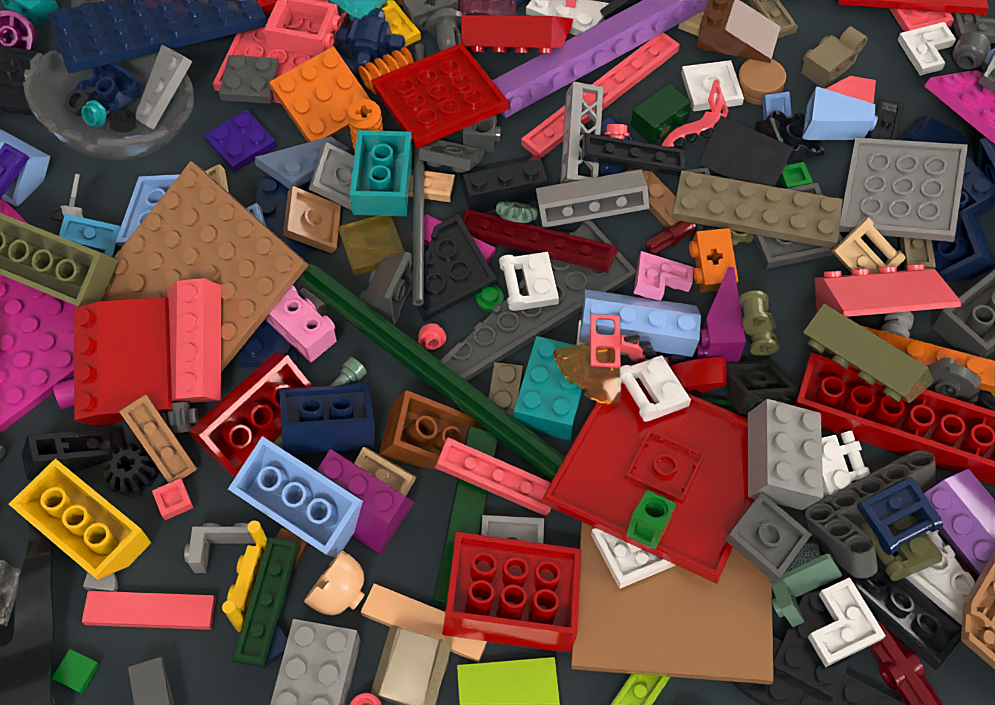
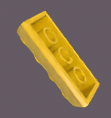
M54 459L9 503L16 512L96 580L129 567L151 544V541L141 528L57 459Z

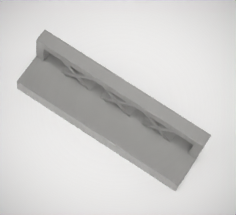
M573 82L566 92L560 184L598 177L599 163L582 160V149L579 144L583 136H580V132L582 134H591L593 132V134L601 135L603 87ZM583 92L596 94L595 103L590 107L582 98ZM586 114L594 121V127L590 130H587L581 123V118ZM585 162L591 170V177L578 175V166Z

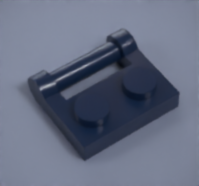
M912 477L860 502L857 506L879 539L880 547L887 555L897 552L899 546L928 531L935 532L943 527L941 517ZM919 511L923 520L894 535L888 528L889 526Z

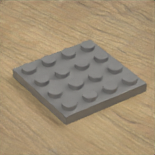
M855 138L839 231L850 233L862 219L868 216L874 222L873 226L882 236L954 242L968 145Z

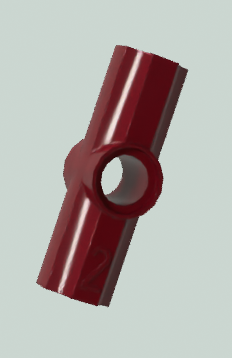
M878 621L886 636L883 640L868 646V648L879 663V672L886 685L891 690L898 691L906 705H943L924 677V667L918 656L912 650L905 649L898 637Z

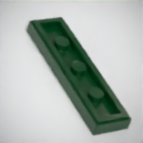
M268 537L232 658L235 663L266 668L300 550L299 542Z

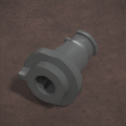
M443 8L437 10L428 18V32L437 37L440 51L461 43L460 33L462 15H464L462 12L452 8Z

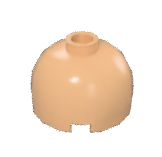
M341 550L310 590L304 602L314 610L332 616L341 614L348 607L354 610L365 595L360 591L364 583V572L360 564L349 554Z

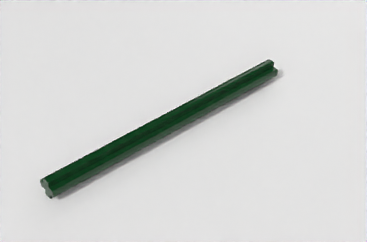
M308 265L304 270V274L298 279V283L546 477L553 480L565 459L562 454L318 266Z

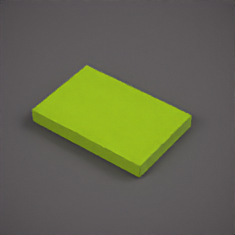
M555 657L457 665L460 705H560Z

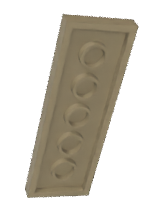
M681 170L672 219L723 229L730 228V230L834 249L838 243L843 199Z

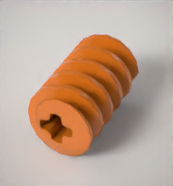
M402 47L400 52L395 50L391 55H384L383 60L380 58L375 59L374 64L367 62L365 68L358 66V70L365 86L376 95L377 93L373 89L371 82L372 79L404 67L414 61L409 50L406 47Z
M359 99L350 104L347 114L349 115L350 134L355 151L358 130L383 131L380 107L374 101Z

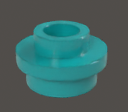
M91 100L82 107V117L89 126L99 127L105 124L106 110L99 102Z

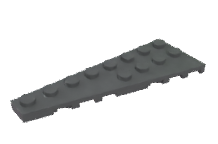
M590 219L584 220L583 224L574 233H570V235L613 245ZM618 250L608 273L549 258L559 297L558 304L513 311L509 309L506 299L502 304H497L492 309V313L482 323L479 322L474 327V331L462 343L459 342L440 361L468 382L494 366V362L499 363L533 342L536 336H543L582 312L585 289L613 293L634 280L636 270ZM523 279L518 284L520 295L528 296L525 280Z

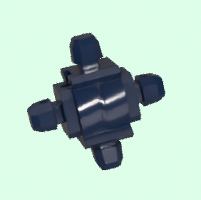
M375 8L371 11L370 16L364 15L360 20L355 17L351 28H340L336 32L337 41L342 44H349L352 55L356 57L355 62L364 68L367 62L372 63L377 58L383 59L384 55L389 54L390 49L401 50L405 46V38L399 34H392L389 23L385 21L384 10L380 8Z

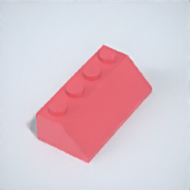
M205 278L176 281L167 289L172 403L221 401V285Z

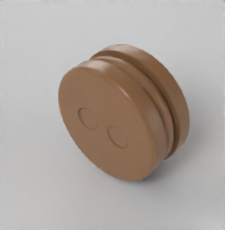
M752 59L745 61L740 67L737 78L744 100L751 104L762 105V95L782 92L786 81V72L782 65L773 59L771 63Z

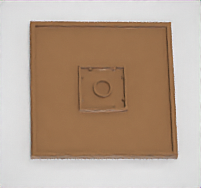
M582 522L578 631L573 645L572 669L759 684L773 683L771 579L733 547L717 584L676 565L619 589L591 536L592 529L595 528Z

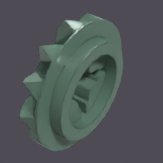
M516 201L499 202L496 205L495 212L505 220L528 223L538 218V210L532 205Z

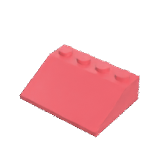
M924 264L907 265V270L897 271V266L879 267V272L869 273V268L852 269V275H841V271L824 272V277L814 278L816 311H819L823 304H826L846 317L961 307L960 299L935 269H925Z

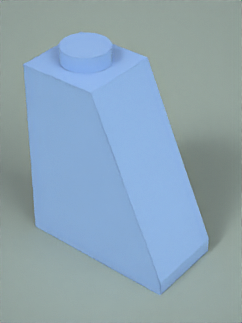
M816 86L806 105L802 139L855 140V138H865L868 131H873L877 123L878 117L875 116V104Z

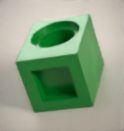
M646 490L631 517L626 536L656 550L670 524L676 503Z

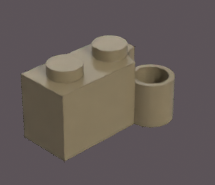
M852 26L844 31L840 39L832 35L829 37L825 36L814 50L810 49L804 55L801 74L825 89L856 62L858 53L867 43L868 37Z

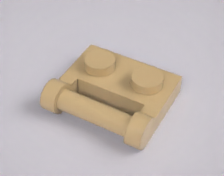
M868 216L862 219L831 252L850 272L852 269L869 268V273L879 272V267L899 266L906 258L900 250L896 251L873 226L874 222ZM866 234L888 258L885 264L860 238L862 235Z

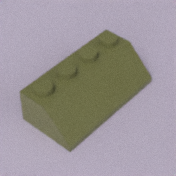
M823 304L803 332L809 340L807 345L821 354L824 350L834 356L832 361L846 370L849 366L859 372L857 377L871 386L874 383L879 384L885 388L883 393L896 402H899L901 399L907 403L912 402L933 382L929 368L826 304Z

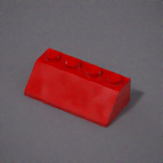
M462 15L461 43L464 46L470 47V52H485V47H492V52H507V47L515 48L516 53H530V48H537V53H552L553 48L563 47L572 27L573 18L558 16Z
M273 353L191 427L188 432L208 455L235 478L262 436L273 443L282 434L279 389L313 386L288 355Z

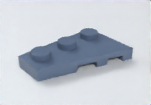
M330 136L255 157V165L287 188L291 189L292 186L298 188L312 179L322 146L326 142L349 153V148Z

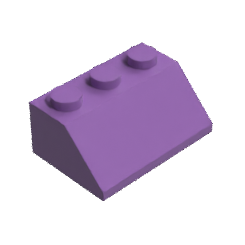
M967 469L944 479L925 492L924 495L942 519L943 527L939 529V532L966 566L979 578L995 550V499L974 474Z

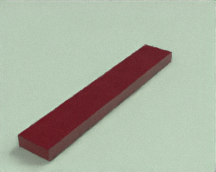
M466 209L461 218L471 236L479 240L532 254L548 252L551 259L608 273L618 253L617 246L526 223L513 222L470 209Z

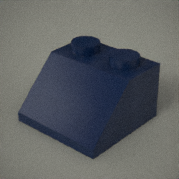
M966 210L958 213L954 242L931 240L936 265L935 270L945 282L973 279L995 268V260L981 223Z

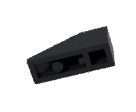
M120 428L28 435L21 454L27 480H34L54 459H57L71 472L110 461L109 452L117 454L120 452V445L124 446Z

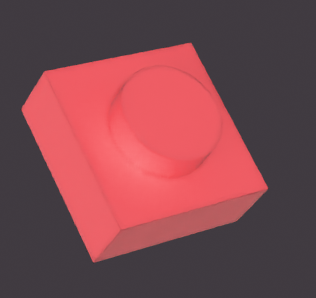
M181 478L152 490L160 513L165 521L194 508Z

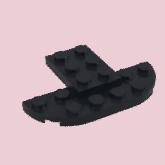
M821 587L802 595L798 605L805 622L795 627L789 624L783 640L773 636V683L759 684L731 681L739 691L761 705H906L846 674L845 671L852 655L827 667L824 666L808 638L810 633L835 622L819 596V593L824 590Z

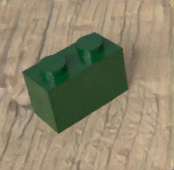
M669 83L633 109L630 126L649 143L653 144L658 139L665 138L672 129L678 125H683L688 120L691 101Z

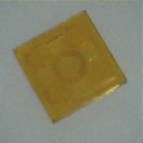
M378 215L338 227L353 275L372 271L374 268L377 269L382 259L404 252L391 216Z

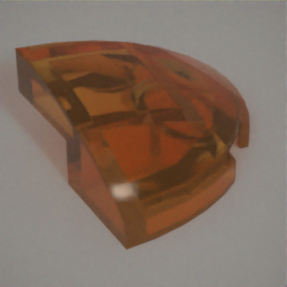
M590 343L564 347L553 351L556 363L564 377L570 384L576 382L581 388L587 389L588 391L584 393L586 397L603 404L617 405L620 403V368L591 367ZM604 347L596 348L597 362L614 363V350Z

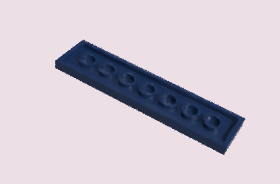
M258 177L255 203L262 208L266 227L306 261L307 244L283 236L287 196L290 189L273 177ZM311 180L298 188L311 193V190H309ZM297 279L293 286L296 288V290L298 291V295L300 296L299 290L302 289L303 286H301L298 283ZM264 320L240 349L239 364L241 367H259L273 353L288 355L298 367L299 351Z

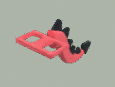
M714 80L708 98L712 112H705L700 120L676 128L667 136L662 146L671 148L673 146L683 147L684 139L694 143L699 135L711 138L713 129H715L720 116L727 118L728 108L718 80ZM715 91H716V93H717V98H716V101L714 102V94H715Z
M590 315L591 367L620 368V352L627 353L632 361L638 363L658 356L653 352V348L649 347L651 342L639 341V335H620V316ZM596 320L613 321L614 334H598L596 332ZM596 348H612L614 350V363L597 362ZM663 356L667 364H678L687 361L686 356Z

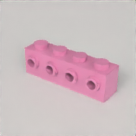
M292 285L265 320L311 363L337 342L334 332L336 327L326 315L322 317L316 312V307L308 298L303 300Z

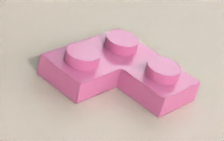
M641 251L637 260L634 294L661 301L665 285L673 289L689 292L693 282V267Z

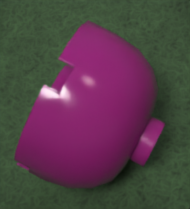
M9 10L0 11V45L34 51L37 43V34L32 22L17 12Z

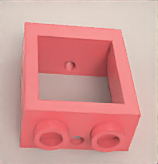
M277 0L264 28L267 45L269 48L317 56L333 46L336 30L338 31L341 28L342 18L338 14L337 4L316 0ZM292 16L323 22L317 35L287 29Z

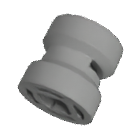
M910 311L885 313V324L881 327L880 331L909 338L910 333L908 330L913 326L914 315Z

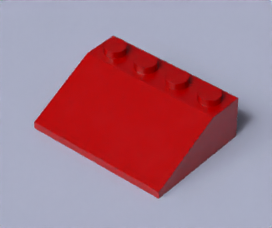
M156 297L99 301L74 308V420L96 427L125 421L119 410L144 394H147L159 413L172 410L168 298Z
M456 532L442 635L571 653L578 631L581 549Z

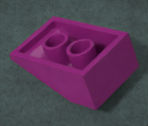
M728 267L706 318L704 329H700L699 344L695 350L696 359L723 357L726 359V362H737L740 360L746 339L734 267Z

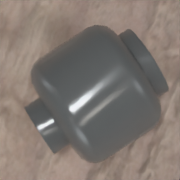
M979 32L964 33L959 37L952 53L953 60L963 69L979 68L984 64L991 48L989 39Z

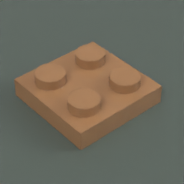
M292 186L287 196L283 236L332 254L337 249L341 205Z

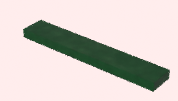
M470 426L467 430L464 445L494 457L498 438L489 431ZM457 478L432 599L433 603L445 606L456 532L479 535L487 490Z

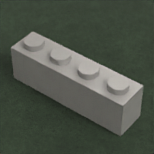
M642 169L536 188L543 228L650 209L648 187Z

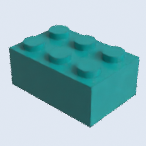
M357 131L350 187L353 215L407 216L413 159L411 132Z
M536 336L514 409V418L532 432L571 441L591 367L590 349Z

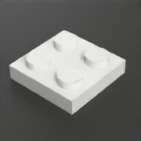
M731 60L682 66L681 75L693 111L711 109L708 98L714 80L719 82L727 107L743 104L744 97ZM715 91V94H714V102L716 101V98H717V93H716V91Z

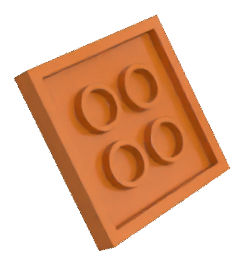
M334 46L269 82V87L307 142L330 136L333 137L349 127L347 110L350 104L359 99L371 100Z

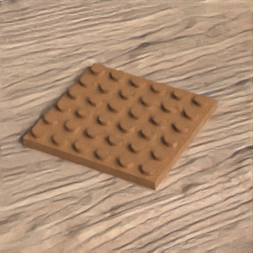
M190 161L114 256L118 263L102 301L156 297L167 298V289L176 281L205 278L221 285L222 372L309 264L203 169Z

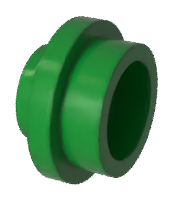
M497 286L487 287L482 292L476 294L477 305L486 312H492V309L497 304L500 305L504 301L503 292Z

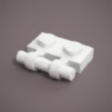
M852 430L841 433L844 443L842 446L839 445L836 435L822 438L824 498L852 484V481H858L870 474L869 468L864 466L859 452L862 450L860 442L855 440ZM843 455H848L853 471H848Z

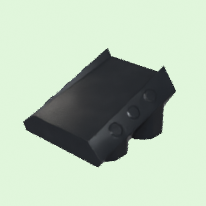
M773 110L766 120L756 122L755 131L794 147L789 160L824 156L825 151L820 140L802 139L804 114L795 112L791 117H787L783 112Z

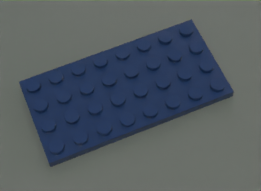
M104 0L96 3H83L78 7L69 9L60 8L52 13H48L68 74L157 53L161 45L173 49L265 27L267 24V18L257 0Z

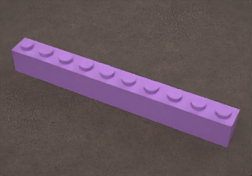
M642 0L565 41L562 48H553L552 53H543L492 80L509 101V109L501 112V114L505 118L704 11L708 0Z

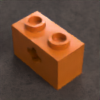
M730 228L697 231L693 240L689 243L691 258H695L696 268L693 269L695 284H699L700 293L718 291L728 267H734L736 283H738Z

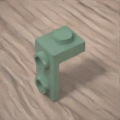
M825 554L795 569L784 572L776 582L770 580L776 597L771 600L778 616L780 618L785 616L792 627L805 622L796 597L842 576L840 569L830 554Z

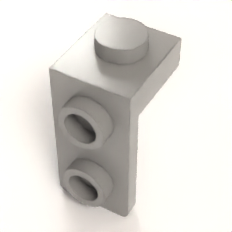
M205 523L202 527H192L190 543H187L185 546V562H188L194 573H207L210 544H255L248 531V524L236 523L233 527H221L219 524Z

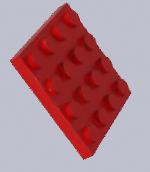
M462 43L371 80L373 89L404 132H411L412 144L416 149L509 109V101Z

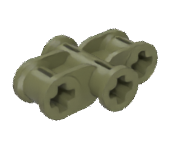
M761 291L745 292L739 297V304L745 315L742 319L743 327L746 333L751 336L750 352L754 355L765 356L776 353L779 350V342L774 334L776 324L773 315L767 311L769 309V298L767 294Z

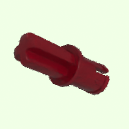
M680 221L672 227L666 226L663 228L662 233L645 243L647 252L656 255L669 246L675 247L681 239L696 231L695 223Z

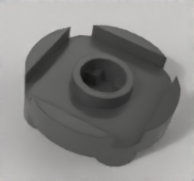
M941 358L938 363L927 365L933 378V382L927 390L970 404L976 403L982 380L979 375L958 365L951 358Z

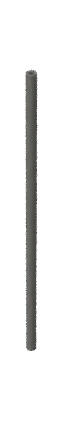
M423 44L415 45V62L425 58V46ZM414 147L412 303L416 306L424 303V161L419 160V152L422 147L417 149Z

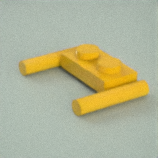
M251 521L248 524V531L256 546L248 545L245 555L240 556L237 564V573L239 575L236 584L231 585L227 601L222 605V610L238 632L241 631L268 541L258 521Z

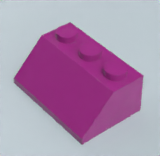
M330 449L318 467L317 472L363 501L355 532L352 536L382 555L414 504V501Z

